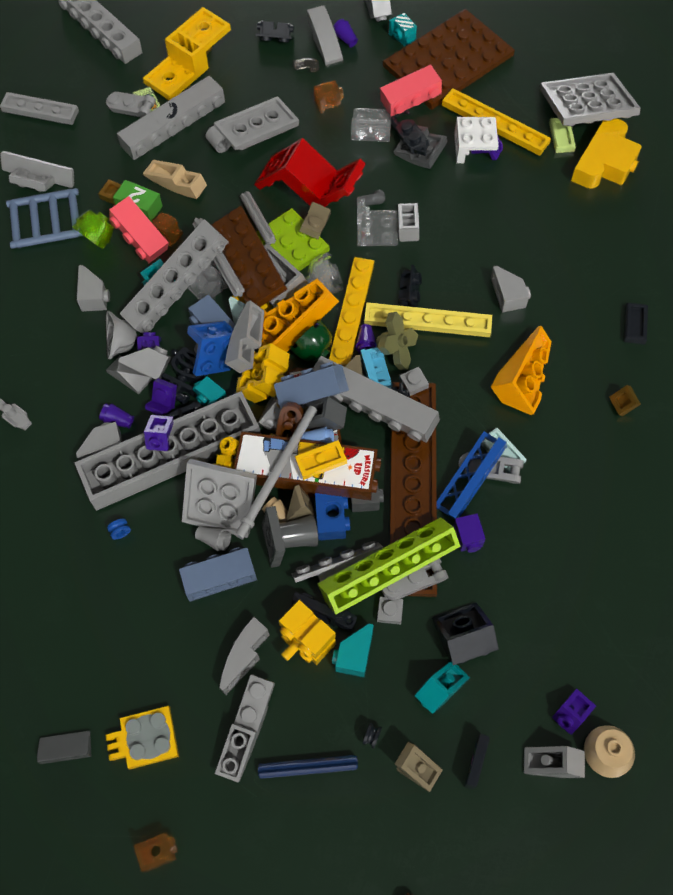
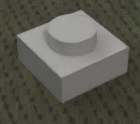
M419 367L399 376L400 382L405 390L409 391L410 396L429 388V383Z
M380 597L377 622L401 625L403 599L390 600L386 597Z

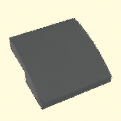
M418 126L429 141L430 146L427 147L426 156L417 153L412 155L402 140L395 148L394 154L412 164L431 169L447 144V137L431 134L428 127Z

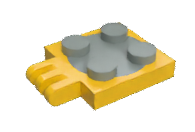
M169 706L120 718L122 731L105 735L106 741L115 739L117 741L107 745L108 751L118 749L117 753L108 755L109 761L126 758L128 769L179 757Z

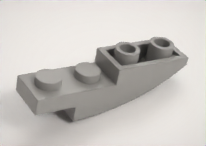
M250 675L215 774L238 783L240 782L267 713L268 703L275 682Z

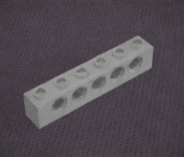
M58 0L63 10L66 9L74 20L77 19L84 29H88L95 39H99L106 49L111 50L115 58L120 59L126 64L143 53L139 38L97 0Z
M204 219L120 312L121 316L140 333L143 334L144 332L151 331L155 323L168 312L175 301L181 298L183 292L196 281L199 274L209 267L211 261L224 250L229 241Z

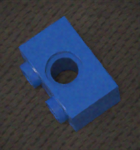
M315 493L319 541L345 539L346 531L350 530L349 517L344 515V509H348V498ZM329 511H336L338 515L329 517L327 513Z

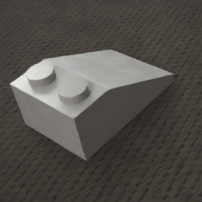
M267 243L264 247L288 290L269 301L272 308L278 306L277 303L283 299L285 301L294 296L296 291L309 283L301 272Z

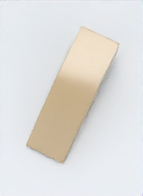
M153 160L143 173L146 178L160 186L197 199L207 186L201 173L186 171L183 165Z

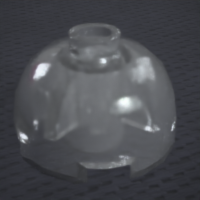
M326 252L311 261L308 268L309 276H306L308 283H311L318 278L332 294L344 290L339 285V283L343 282L337 265L331 264L329 260L332 257L331 254Z

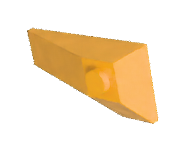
M538 326L498 372L491 385L493 392L501 403L529 415L535 413L541 401L540 383L545 380L543 367L544 364L548 363L552 342L542 326Z

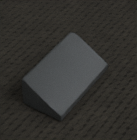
M91 731L40 738L37 753V762L40 764L92 757Z

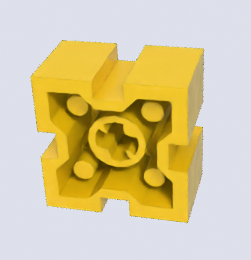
M272 343L260 347L258 353L254 351L253 368L242 372V376L237 381L236 393L242 391L244 397L254 403L267 399L269 395L271 397L276 396L274 384L281 382V377H284L283 374L288 370L290 354Z
M300 600L279 620L281 637L289 645L281 654L287 661L299 650V655L306 662L310 663L312 661L317 665L336 645V633L322 620L318 619Z

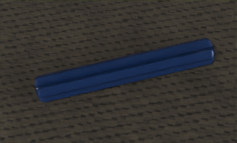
M356 755L262 763L258 765V776L262 779L358 769V760Z

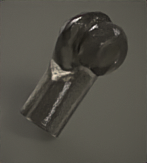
M302 58L293 61L294 70L310 67L311 72L320 70L317 59Z

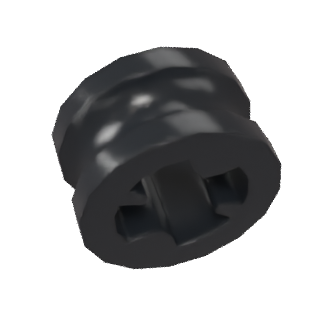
M370 723L362 744H370L371 748L374 749L382 727L375 728L373 723Z

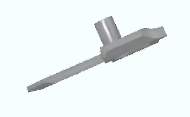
M0 399V411L3 412L2 418L13 427L26 430L32 424L27 413L16 404H6Z

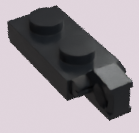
M295 592L292 598V607L300 600L324 623L333 627L336 625L349 632L354 628L357 616L351 612L345 611L335 614L326 602L322 604L315 601L314 597L307 593L300 594Z

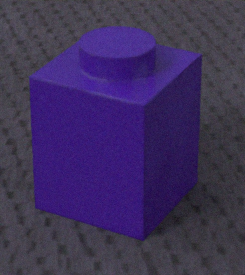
M478 513L455 518L453 527L460 544V551L467 550L471 553L480 550L484 545L485 536Z

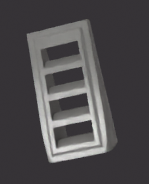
M418 203L398 204L399 241L401 242L419 240Z

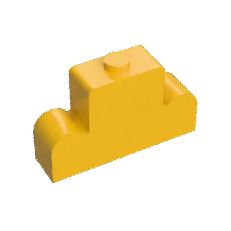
M617 118L610 121L603 120L575 167L571 179L572 182L591 189L596 188L603 177L622 185L629 173H634L639 163L637 158L642 146L625 138L628 125L624 121Z

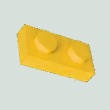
M339 440L295 456L303 480L347 464V459Z

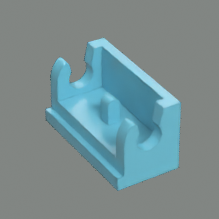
M378 347L367 350L362 349L360 358L365 377L391 388L392 382L384 354L381 353Z

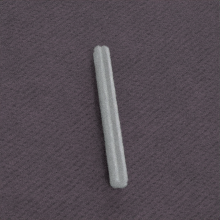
M202 218L194 219L193 226L195 229L203 221ZM223 252L217 254L213 261L234 297H242V293L245 292L244 287Z

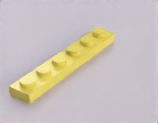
M377 303L366 304L364 324L386 327L385 322L388 313L397 312L403 318L404 329L413 328V330L490 337L492 315Z

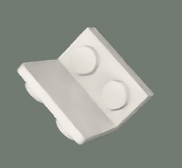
M457 117L454 132L456 163H464L465 156L469 155V150H498L495 117Z

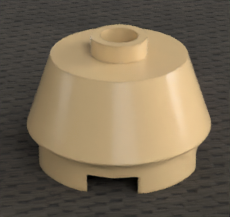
M608 725L600 726L592 730L585 740V758L589 766L596 773L604 777L616 778L626 774L631 769L635 759V750L631 739L621 729Z

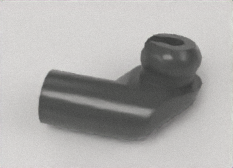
M376 190L374 194L357 197L358 207L382 204L386 198L385 193L382 190Z

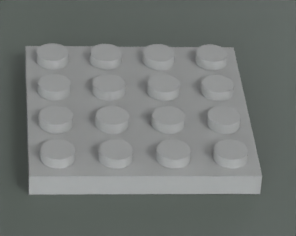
M614 73L543 82L540 86L541 92L563 126H573L579 123L589 124L600 120L610 121L614 118H630L640 114V106Z

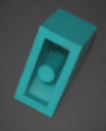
M373 624L366 625L340 642L339 650L334 649L332 664H336V672L365 677Z
M449 662L429 678L415 697L433 714L470 677L457 664L453 665Z

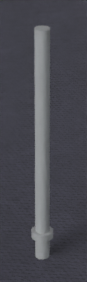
M308 407L245 517L241 518V525L235 533V536L244 539L249 528H253L255 524L253 521L317 412L315 407Z

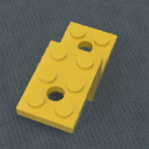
M202 7L165 38L168 57L143 77L144 84L168 100L179 95L209 69L206 51L231 30L230 24Z

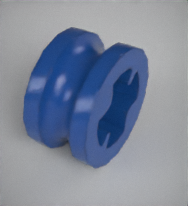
M126 519L115 520L107 526L108 531L111 532L110 536L112 539H120L130 533L131 529L129 526H126Z

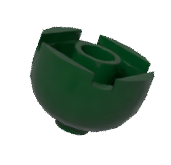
M322 320L317 322L319 324L317 328L312 326L295 342L298 345L296 348L294 346L290 348L301 360L314 361L320 358V356L326 357L330 353L328 348L332 343V335Z

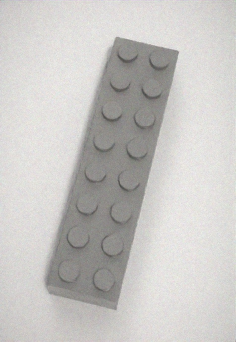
M242 391L173 420L174 424L168 438V451L146 449L144 433L75 462L89 500L96 511L186 472L189 459L202 462L216 459L217 455H222L220 442L225 437L230 436L240 441L241 432L261 434L260 427Z

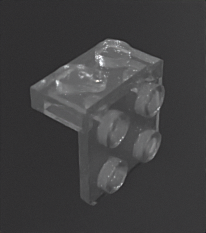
M355 108L351 123V140L390 142L391 116L386 109Z

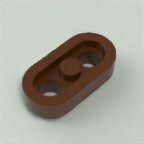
M288 402L283 405L279 414L275 436L292 437L304 415L303 409L299 404ZM289 410L294 411L296 414H291Z

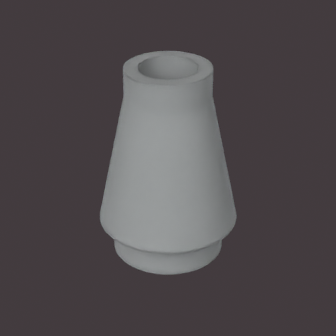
M199 526L195 533L196 539L217 551H225L231 542V534L226 529Z

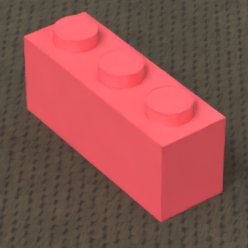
M429 65L381 87V102L392 117L442 94V80L432 65Z
M129 196L109 210L110 223L115 229H120L124 240L128 244L132 243L136 248L137 255L142 260L145 259L148 263H151L168 250L169 242Z

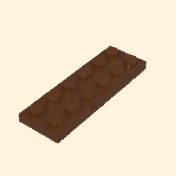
M239 206L212 224L229 241L222 252L245 289V292L242 294L246 303L251 300L261 307L288 290L242 206Z

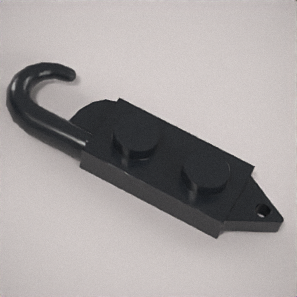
M405 110L400 114L410 115V111ZM400 114L390 116V124L411 154L417 153L426 156L427 147L430 146L429 141L412 119L399 122L396 117Z

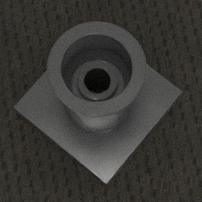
M276 506L266 507L262 521V530L271 568L280 566L285 548L317 547L318 531L313 515L279 523Z

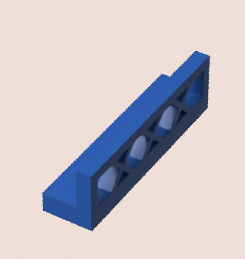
M484 431L437 500V509L454 520L455 518H460L507 448V442L500 437L496 439ZM487 439L494 445L488 453L482 454L480 446ZM481 459V464L476 472L469 473V462ZM466 468L467 474H462ZM468 477L469 482L464 490L457 492L455 485L457 480ZM455 496L456 502L450 511L441 506L445 498Z

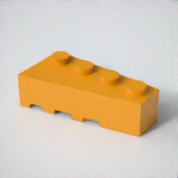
M318 278L296 291L294 296L285 301L283 299L277 303L278 306L268 312H264L261 346L272 343L286 352L289 351L309 328L321 320L339 302L338 299Z

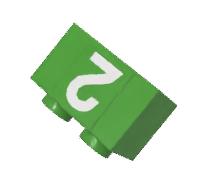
M127 180L122 183L113 196L115 205L129 196L151 222L163 206L159 193Z

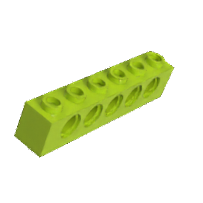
M440 517L317 584L326 604L335 614H338L459 548L460 544L454 527Z

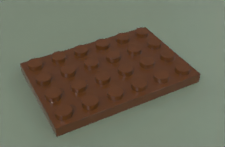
M464 9L385 59L383 67L398 80L432 65L442 80V94L423 102L432 110L442 103V100L452 88L461 91L514 56L515 50L467 9Z

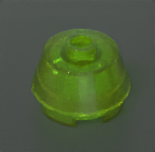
M88 210L75 219L77 221L72 228L102 249L108 243L110 244L114 227L108 223L109 218L101 212L95 214Z

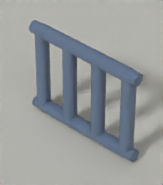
M77 188L7 200L6 205L10 208L13 240L10 241L11 249L84 236L83 229H80L76 198L79 195V190ZM68 198L72 230L61 232L57 199ZM49 201L52 234L41 235L37 203ZM29 205L33 237L21 239L18 206Z

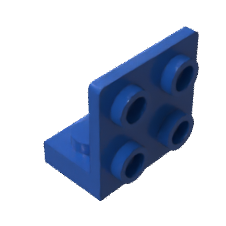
M226 321L188 326L187 334L198 344L193 369L195 376L231 370V367L225 364L234 329Z

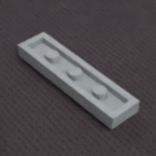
M6 92L0 105L2 112L73 125L79 112L77 105Z

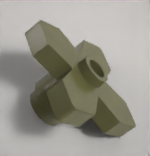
M397 312L388 313L385 322L388 332H384L377 337L376 345L384 355L393 354L394 365L399 370H408L411 362L408 347L416 345L418 334L413 328L404 329L403 318Z

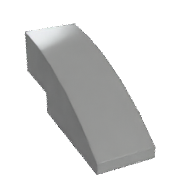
M325 6L308 9V23L325 65L343 61L340 46Z
M251 300L246 303L235 324L225 360L226 365L239 373L253 368L254 351L260 348L262 344L265 311Z
M255 617L242 630L228 655L220 682V689L225 695L260 660L255 650L269 637L268 629Z

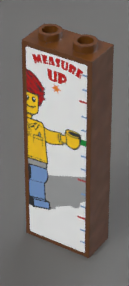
M241 432L234 469L257 474L256 485L263 486L290 438ZM300 439L273 486L275 488L294 490V486L300 485L305 492L371 501L372 493H377L378 479L374 478L375 472H380L381 458H378V449L341 445L347 459V464L303 480L295 456L329 443Z

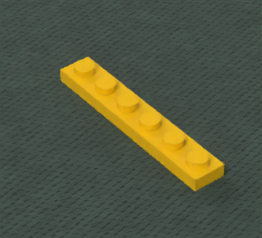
M453 88L442 100V106L463 117H495L498 135L539 156L550 144V137Z
M354 257L329 360L344 367L353 357L374 268V260Z

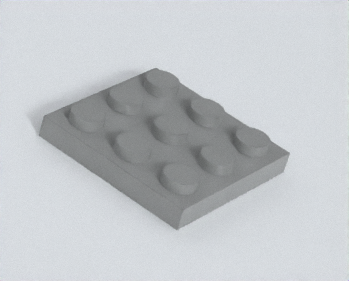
M189 459L186 466L182 522L208 528L226 529L228 533L235 535L241 525V518L246 516L254 502L257 474ZM250 528L247 534L245 535V538H248L250 534Z

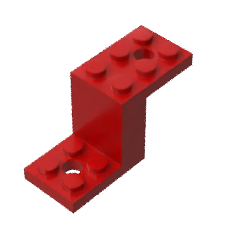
M301 138L271 156L254 185L260 190L266 186L270 187L275 181L282 180L310 206L312 202L326 207L329 203L337 202L341 197H347L354 191V184L363 175L362 170L366 163L360 158L336 170L304 138Z

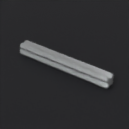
M248 191L241 193L242 202L264 242L269 245L276 242L275 235L251 193Z

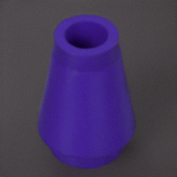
M344 19L338 20L333 26L336 36L349 45V47L355 46L358 39L349 22Z
M369 324L360 326L356 343V350L360 355L362 349L367 350L377 347L372 326Z
M111 403L110 405L105 404L103 406L99 419L103 423L116 422L119 427L130 429L134 416Z

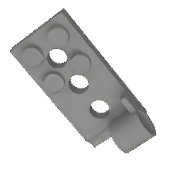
M277 96L214 122V126L210 127L206 132V139L218 153L227 151L230 146L234 150H243L299 126V119Z

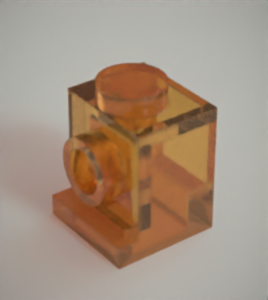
M335 80L314 86V99L320 113H324V109L341 105L344 93L342 88L338 87Z
M161 212L152 222L169 242L168 246L170 247L183 234V231L178 227L177 220L169 214Z
M162 833L134 845L142 872L147 873L176 860L174 853L178 852L177 845L173 836L169 837L167 833ZM155 846H159L161 850L158 856H153L152 849Z

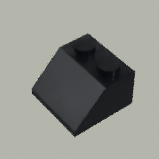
M477 602L432 617L444 651L453 665L462 664L470 659L485 656L490 652L499 650L494 625Z

